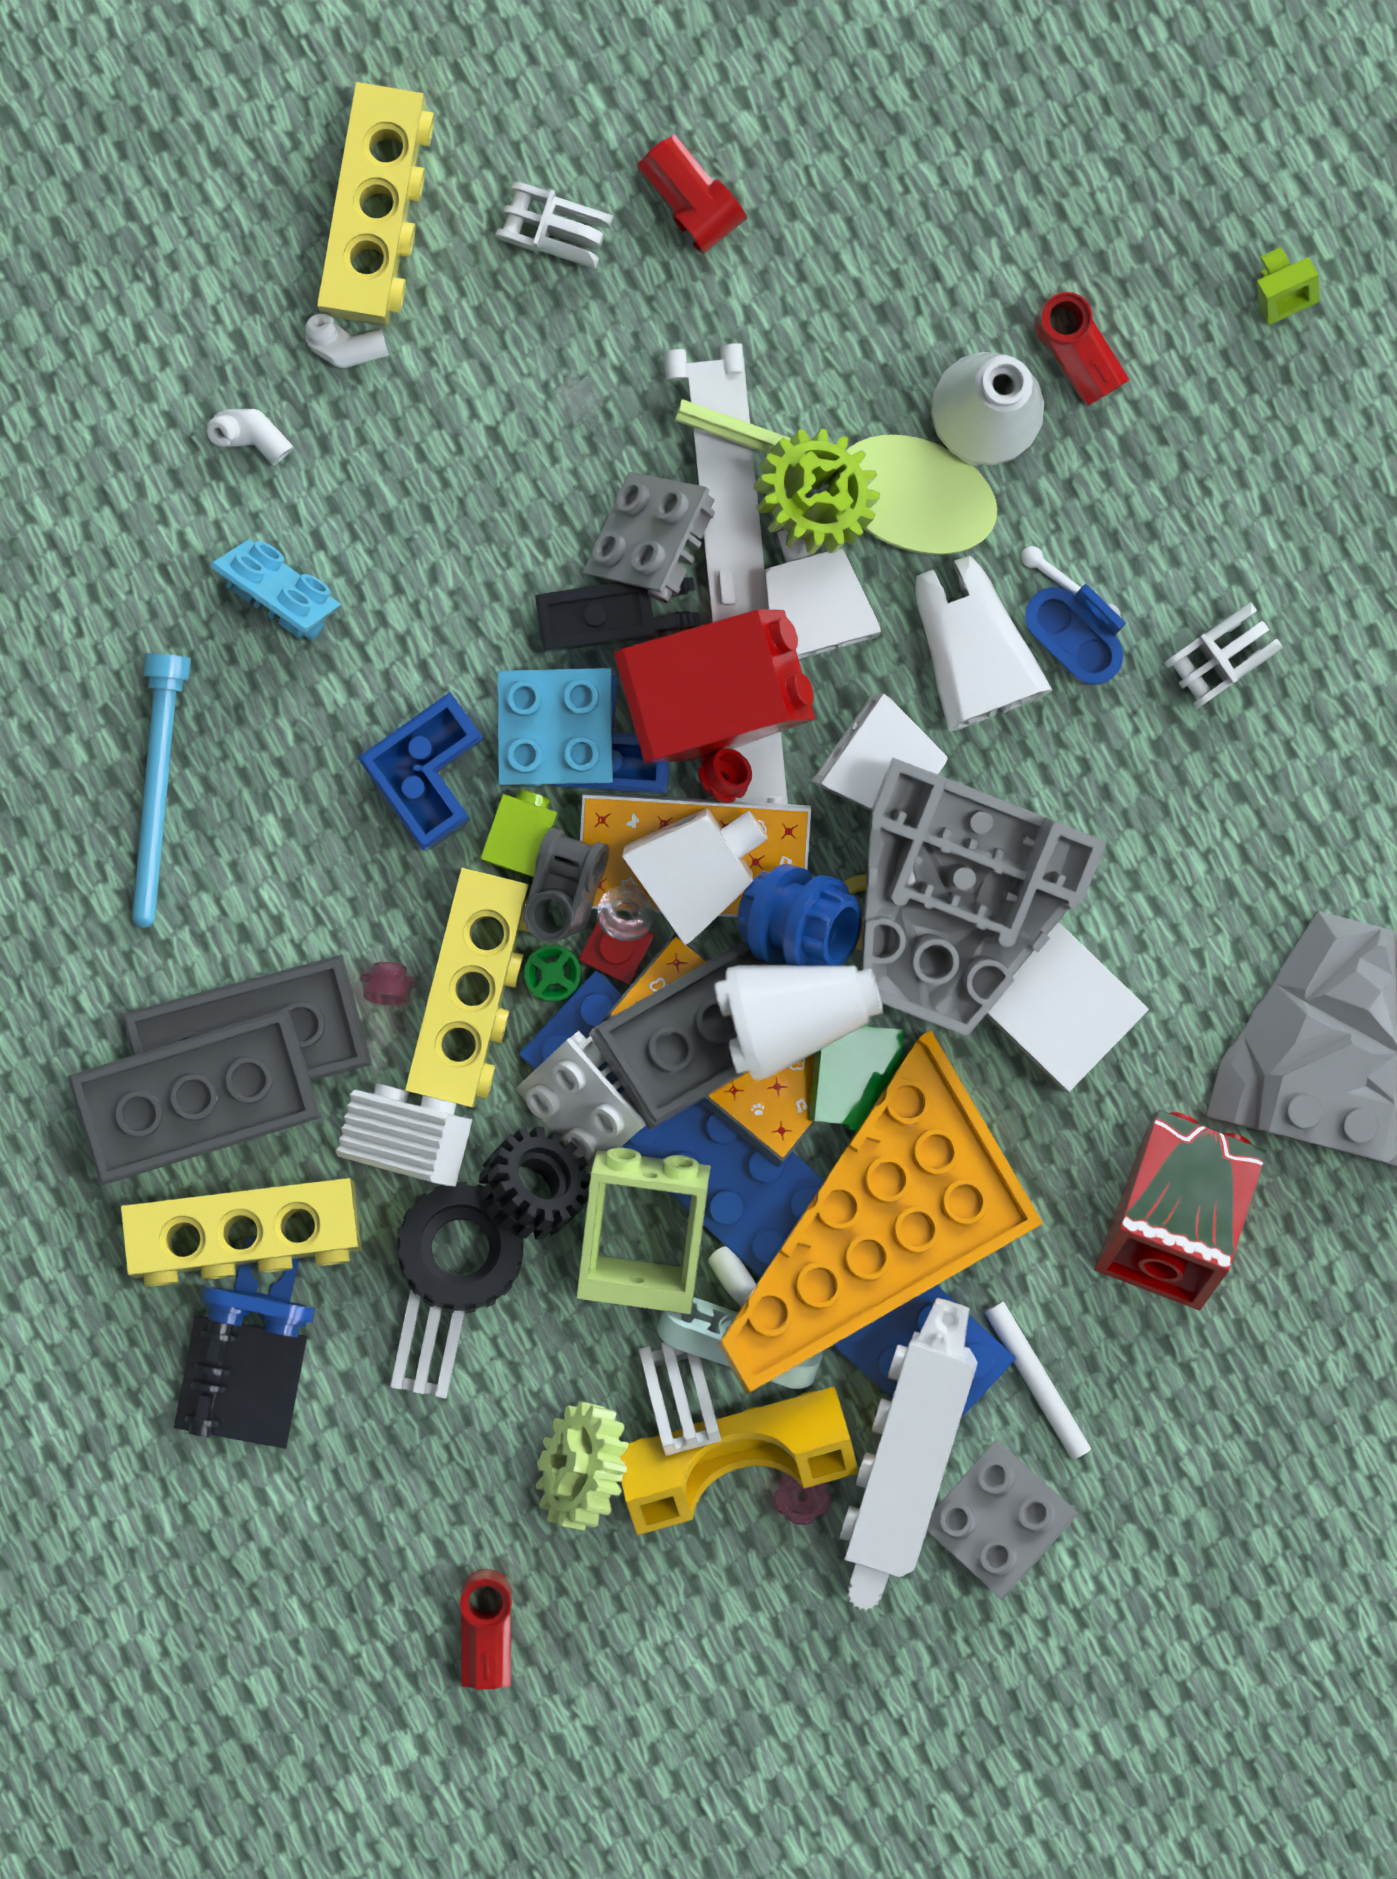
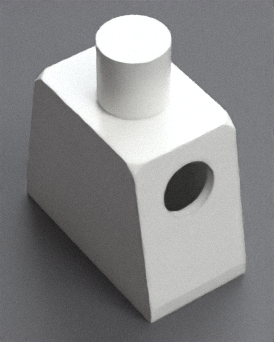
M786 530L778 532L785 563L765 569L768 608L770 610H785L787 618L794 625L798 637V646L796 648L798 659L879 637L881 633L879 623L844 550L839 548L835 553L831 554L829 551L818 554L817 550L814 554H808L805 540L799 538L793 546L789 547L785 545L788 532Z
M872 693L811 782L871 812L892 757L936 774L941 771L948 758L891 698L882 693Z
M705 808L630 842L624 846L622 857L682 942L687 945L752 883L753 872L743 859V856L768 840V837L750 811H747L722 828L709 809Z

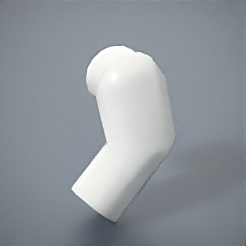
M323 313L312 316L305 325V341L311 351L335 367L347 368L389 356L382 329L352 336L336 325L331 316Z

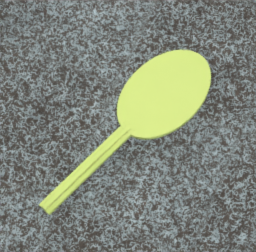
M683 399L676 412L675 421L766 454H772V448L782 438L789 442L791 439ZM880 435L861 440L846 450L850 455L863 450L866 456L859 464L862 471L876 470L877 477L867 488L879 492L880 499L872 508H869L876 516L864 529L876 538L910 552L928 555H949L977 546L993 530L997 518V504L991 487L974 466L963 462L959 456L951 453L949 449L917 437Z

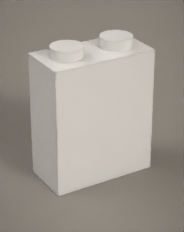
M1058 922L1047 935L1050 939L1039 952L1034 950L1013 975L1015 981L989 1010L986 1016L1064 1092H1070L1149 1009Z

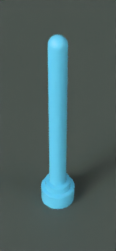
M145 654L143 676L149 677L148 688L154 689L132 914L133 922L140 928L151 926L155 920L176 692H182L183 681H189L191 658Z

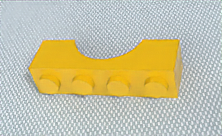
M835 1386L819 1391H808L794 1398L762 1407H751L743 1412L716 1419L721 1437L720 1442L666 1456L660 1435L651 1438H640L628 1444V1449L620 1458V1461H624L627 1466V1471L623 1474L621 1483L637 1535L693 1520L697 1502L706 1488L722 1475L739 1468L750 1466L775 1468L793 1477L803 1489L859 1473ZM705 1422L693 1424L695 1433L706 1430ZM683 1430L673 1431V1439L683 1437Z

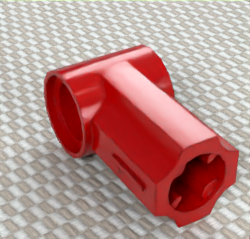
M675 134L658 143L637 164V169L673 211L672 218L682 233L688 230L693 236L695 242L692 245L701 254L706 253L748 219L743 208L726 186L718 179L713 181Z
M1061 292L1050 298L1038 310L1034 329L1038 339L1050 348L1082 402L1088 407L1127 383L1130 379L1094 323L1089 303L1082 296L1074 292ZM1065 308L1072 312L1076 319V330L1073 334L1062 335L1052 328L1050 323L1052 309Z
M487 1568L477 1570L467 1577L462 1586L460 1598L461 1687H469L476 1690H496L511 1686L512 1590L507 1578L497 1570ZM490 1586L499 1591L503 1601L493 1611H480L471 1603L470 1595L479 1587Z

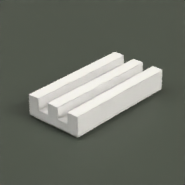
M410 1289L390 1387L435 1395V1397L446 1399L465 1311H454L452 1313L438 1384L427 1382L442 1308L435 1305L434 1307L430 1306L416 1378H407L405 1374L421 1297L418 1294L415 1295Z
M665 1342L661 1343L662 1349L651 1352L650 1346L639 1349L665 1455L720 1442L721 1437L700 1357L676 1349ZM687 1358L706 1426L705 1431L695 1433L677 1362ZM665 1364L684 1434L683 1437L673 1439L656 1371L657 1366Z

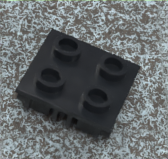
M195 1315L174 1428L186 1430L188 1434L201 1437H211V1435L287 1449L308 1336L301 1334L298 1337L285 1336L264 1331L265 1328L247 1324H242V1326L225 1324L209 1320L208 1317Z

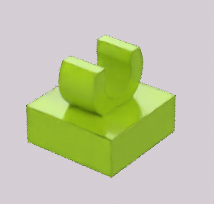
M1281 247L1260 256L1265 269L1261 270L1263 278L1257 280L1258 306L1268 326L1320 302L1319 274L1309 257L1291 265Z

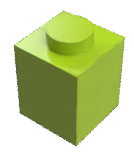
M518 789L515 798L503 794L481 860L490 865L534 879L536 860L541 843L548 830L556 825L559 816L557 812L548 809L551 799L523 789Z

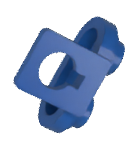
M1085 583L1075 595L1063 588L1050 587L1039 591L1032 597L1025 611V623L1029 633L1076 680L1086 685H1101L1110 681L1119 672L1123 663V649L1115 635L1126 623L1090 586Z
M247 1236L243 1249L252 1246L257 1236ZM292 1259L293 1269L286 1270L283 1277L277 1283L271 1285L269 1294L257 1292L259 1282L252 1274V1264L239 1266L234 1290L203 1286L200 1300L205 1302L206 1308H210L208 1319L242 1326L244 1315L250 1316V1312L262 1314L261 1318L266 1320L264 1331L298 1337L300 1327H306L307 1322H313L316 1309L308 1305L291 1302L299 1259Z

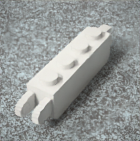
M937 1298L921 1332H914L909 1347L897 1346L888 1378L898 1381L892 1401L881 1399L872 1432L882 1435L877 1454L865 1453L856 1481L857 1486L866 1488L861 1507L859 1509L849 1506L839 1538L850 1542L845 1560L856 1563L850 1580L852 1585L848 1587L849 1592L847 1596H850L849 1602L854 1603L853 1607L857 1606L859 1610L863 1608L867 1611L868 1608L873 1609L874 1605L879 1604L889 1574L901 1577L915 1569L978 1364L970 1348L964 1347L970 1308L961 1304Z

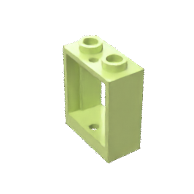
M612 1148L608 1151L597 1150L591 1172L577 1299L691 1314L711 1165L699 1164L695 1159L681 1155L669 1156L665 1159L644 1157L639 1152L629 1148ZM607 1183L692 1195L683 1267L599 1256Z

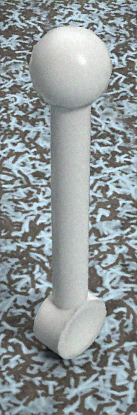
M1029 546L1023 550L1021 560L1026 567L1038 568L1073 595L1081 588L1044 560L1043 553L1038 547ZM1108 604L1120 616L1119 609L1112 604Z

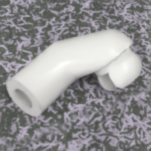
M257 409L220 411L207 425L208 438L214 445L219 447L254 445L273 466L278 464L294 448L271 421Z
M725 1246L716 1250L709 1257L708 1264L726 1292L742 1307L756 1286V1283L740 1258Z

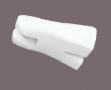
M971 556L953 561L959 580V587L965 595L964 598L954 602H947L944 588L941 586L933 569L916 576V602L930 648L938 693L949 731L960 730L994 717L998 708H1001L1004 713L1038 700L1052 691L1035 657L999 599L990 579Z

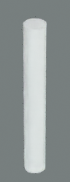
M1001 1301L986 1310L984 1314L1004 1347L1016 1357L1014 1360L1015 1366L1071 1460L1086 1454L1091 1450L1090 1445L1005 1302Z

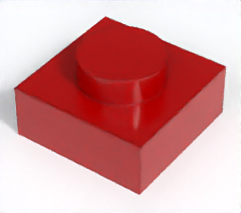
M603 909L579 961L630 985L655 934Z

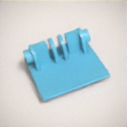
M248 539L212 562L210 567L228 581L226 588L248 603L256 599L253 607L257 610H260L263 606L269 608L270 611L267 617L274 620L277 616H280L281 618L277 623L300 640L305 636L313 642L326 624L322 620L335 612L341 605L329 596L331 591L326 584L314 576L308 574L299 575L283 563L284 557L277 549L265 542L256 541L254 543Z
M611 668L498 671L499 785L543 787V784L613 783Z

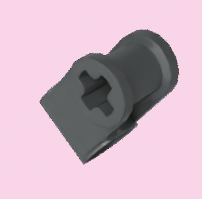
M555 826L548 830L538 852L536 872L524 909V922L527 930L533 937L540 941L551 943L577 934L585 928L590 919L598 885L607 866L609 858V846L607 844L596 842L594 845H590L566 837L564 830ZM551 900L559 902L565 909L566 922L563 927L555 925L550 919L548 910Z

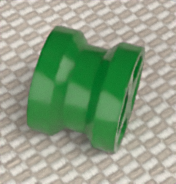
M546 945L538 948L529 956L525 964L524 978L527 987L536 997L546 1002H560L568 999L577 991L581 983L582 969L579 960L570 950L560 945Z

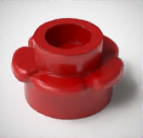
M724 748L715 753L705 754L702 757L701 764L703 766L698 770V778L702 788L709 796L722 803H732L736 798H742L746 794L748 785L752 780V769L748 760L740 752L731 748Z

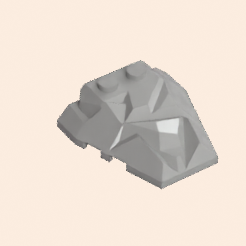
M892 757L871 809L861 971L872 968L882 1004L968 1036L1015 981L1013 975L1033 951L1039 952L1050 939L1047 935L1069 909L1074 910L1086 896L1107 842Z
M1317 911L1280 967L1279 974L1263 999L1258 1001L1249 1015L1250 1019L1239 1036L1220 1060L1205 1117L1257 1131L1274 1133L1397 1167V931Z

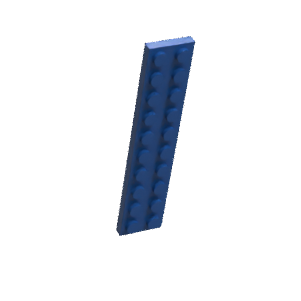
M596 970L526 1045L519 1055L536 1069L568 1038H571L578 1031L587 1039L590 1036L589 1032L594 1027L603 1023L602 1019L623 994ZM605 1061L597 1069L602 1072L609 1065ZM613 1071L605 1077L611 1085L618 1081ZM622 1085L617 1089L619 1094L624 1091ZM701 1102L696 1103L651 1131L645 1125L620 1147L635 1150L644 1157L665 1159L669 1156L681 1155L693 1158L699 1164L711 1165L703 1225L760 1278L824 1182L793 1151L777 1167ZM668 1192L690 1212L692 1195ZM936 1285L833 1345L893 1400L898 1381L888 1378L897 1346L909 1347L914 1332H921L937 1298L948 1300L952 1303L956 1302ZM970 1315L968 1316L964 1347L970 1348L978 1364L961 1418L1016 1359L1014 1355Z

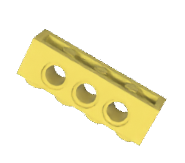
M360 82L355 84L317 304L320 313L328 314L331 317L389 326L391 312L401 313L406 279L397 278L400 256H411L415 237V223L407 222L410 200L420 202L425 178V168L416 166L419 146H430L434 127L435 113L426 111L427 105L424 93ZM395 139L403 145L401 155L392 162L385 163L376 160L372 156L375 145L381 140ZM384 194L394 201L391 211L386 216L371 218L363 213V205L372 195ZM367 249L379 251L384 256V261L378 271L372 274H361L353 268L354 259L361 251Z
M461 868L405 1091L469 1107H475L477 1097L488 1099L496 1066L487 1064L486 1060L491 1041L502 1043L510 1013V1010L500 1008L505 986L516 988L524 955L514 953L519 930L529 932L524 922V909L530 890L529 884ZM484 918L498 920L504 929L502 942L492 950L479 949L472 940L473 927ZM471 973L484 975L490 985L488 998L477 1006L464 1004L458 995V985L461 979ZM458 1028L469 1030L476 1041L473 1055L462 1062L453 1061L444 1050L446 1036L452 1030Z
M350 1178L121 1206L128 1275L134 1278H144V1287L179 1283L178 1273L201 1271V1280L236 1276L235 1266L258 1264L259 1273L286 1271L293 1269L292 1259L315 1257L316 1266L337 1265L350 1262L349 1252L362 1251L355 1183ZM298 1212L310 1213L315 1221V1229L312 1236L300 1243L289 1241L285 1233L287 1220ZM241 1219L253 1220L258 1230L256 1241L247 1249H234L228 1238L231 1226ZM184 1226H194L200 1234L198 1249L189 1256H177L172 1248V1238L175 1232Z

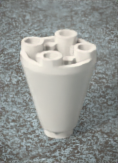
M980 352L962 357L944 371L931 395V417L937 436L951 453L959 456L968 465L979 466L983 464L993 466L1014 460L1032 445L1043 423L1044 400L1038 381L1021 361L1005 354ZM1005 390L1004 395H1000L995 392Z
M738 965L727 968L725 981L715 983L722 1015L724 1017L733 1015L738 1038L729 1041L737 1073L750 1071L755 1081L767 1079L867 1025L870 1023L871 1016L883 1013L881 998L872 968L858 971L856 966Z

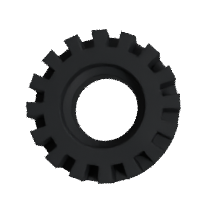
M535 1126L530 1133L527 1127L519 1129L514 1135H509L482 1165L485 1169L479 1174L478 1183L486 1184V1186L479 1192L481 1200L492 1199L493 1204L486 1211L491 1218L500 1213L505 1219L499 1226L507 1232L514 1225H517L518 1231L516 1236L524 1239L532 1232L534 1233L535 1240L544 1239L549 1233L553 1236L566 1226L584 1208L583 1205L588 1201L589 1191L585 1189L590 1185L591 1174L580 1173L588 1164L584 1156L576 1160L571 1154L578 1147L572 1141L565 1147L559 1144L562 1134L553 1131L545 1138V1127ZM519 1167H527L538 1172L549 1185L551 1199H542L532 1194L521 1181Z

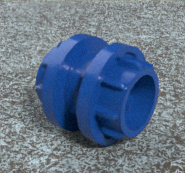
M782 864L771 872L762 871L756 876L743 893L737 918L738 928L743 936L744 943L749 945L752 954L757 959L775 965L787 962L788 966H841L852 955L858 943L862 927V913L857 904L856 897L850 895L847 885L842 880L827 875H819L812 878L809 871L792 864Z

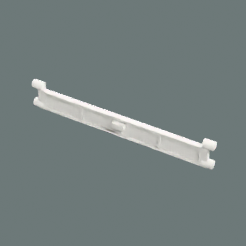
M742 344L720 346L721 360L687 363L685 349L663 352L666 381L688 379L691 403L750 423ZM693 428L699 486L709 488L708 495L715 500L711 507L715 511L713 519H710L704 532L712 622L757 609H769L760 517L756 508L758 506L757 491L754 490L756 477L753 449ZM781 732L734 748V750L740 752L748 760L752 769V780L748 785L746 794L742 798H736L735 801L788 804Z

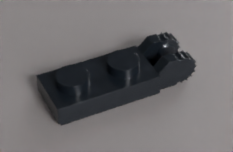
M684 577L679 587L678 595H671V597L684 596L694 591V579L692 577ZM619 582L535 595L543 653L656 637V632L694 628L700 625L699 613L681 611L675 612L672 615L653 617L652 597L647 594L649 589Z

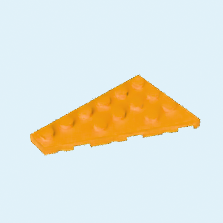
M931 1030L921 1035L915 1041L718 1342L721 1351L746 1394L1043 1224Z

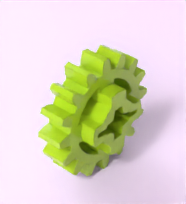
M821 428L810 441L808 434L804 429H801L795 433L790 442L785 438L779 440L772 448V454H768L760 463L758 468L764 474L754 483V490L767 496L756 508L760 513L772 512L774 519L768 526V530L771 533L778 531L782 527L788 532L785 545L791 547L800 538L805 540L808 554H814L823 542L830 554L835 553L844 544V541L850 545L862 535V528L865 529L874 520L876 514L869 508H872L880 499V493L868 489L867 486L877 477L876 470L862 471L859 464L865 458L866 453L861 450L850 455L846 451L848 438L844 435L835 444L829 443L827 430ZM823 485H828V488L819 495L815 493L810 498L805 497L815 488L818 490Z

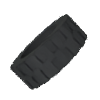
M457 1182L456 1187L445 1186L444 1184L435 1187V1191L427 1195L424 1193L416 1199L417 1203L412 1209L409 1208L403 1217L401 1228L399 1227L397 1237L398 1260L408 1287L415 1295L418 1294L424 1303L431 1307L435 1305L443 1308L444 1312L465 1311L466 1314L476 1312L477 1308L483 1306L488 1308L495 1304L500 1296L507 1294L521 1270L524 1239L516 1236L518 1226L514 1225L507 1232L499 1226L505 1219L500 1213L491 1218L486 1210L493 1204L492 1199L481 1200L479 1192L484 1186L479 1184L476 1187L467 1185V1182ZM455 1220H466L475 1223L484 1231L489 1242V1254L483 1266L476 1272L465 1276H456L445 1272L437 1265L432 1254V1242L437 1231L445 1224Z

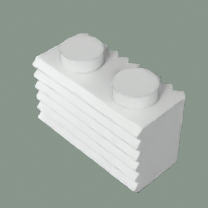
M378 1083L375 1085L373 1094L353 1090L350 1094L352 1101L347 1105L349 1112L344 1116L346 1123L342 1127L343 1135L339 1138L340 1146L336 1149L338 1157L429 1182L456 1187L472 1124V1119L454 1115L456 1103L424 1095L420 1106L407 1103L409 1091Z

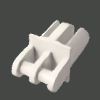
M513 182L511 190L515 192L512 204L505 205L503 214L507 216L504 228L497 229L495 237L504 242L534 251L538 255L542 251L596 269L599 261L597 255L588 250L551 239L549 236L552 235L588 248L600 249L603 233L590 226L557 216L556 214L558 213L601 228L610 227L613 215L556 197L554 190L549 192L521 182ZM531 199L546 203L542 215L527 211ZM523 222L538 227L534 239L519 234Z
M1252 602L1246 604L1164 662L1167 668L1173 666L1183 679L1179 682L1181 688L1183 689L1188 686L1196 697L1197 701L1193 703L1196 709L1284 648L1279 640L1276 639L1263 649L1256 651L1246 661L1233 669L1228 659L1268 632L1269 629L1263 621L1222 650L1214 642L1227 632L1234 630L1241 622L1257 611ZM1199 647L1209 662L1196 669L1187 655ZM1214 668L1223 682L1211 690L1201 676Z

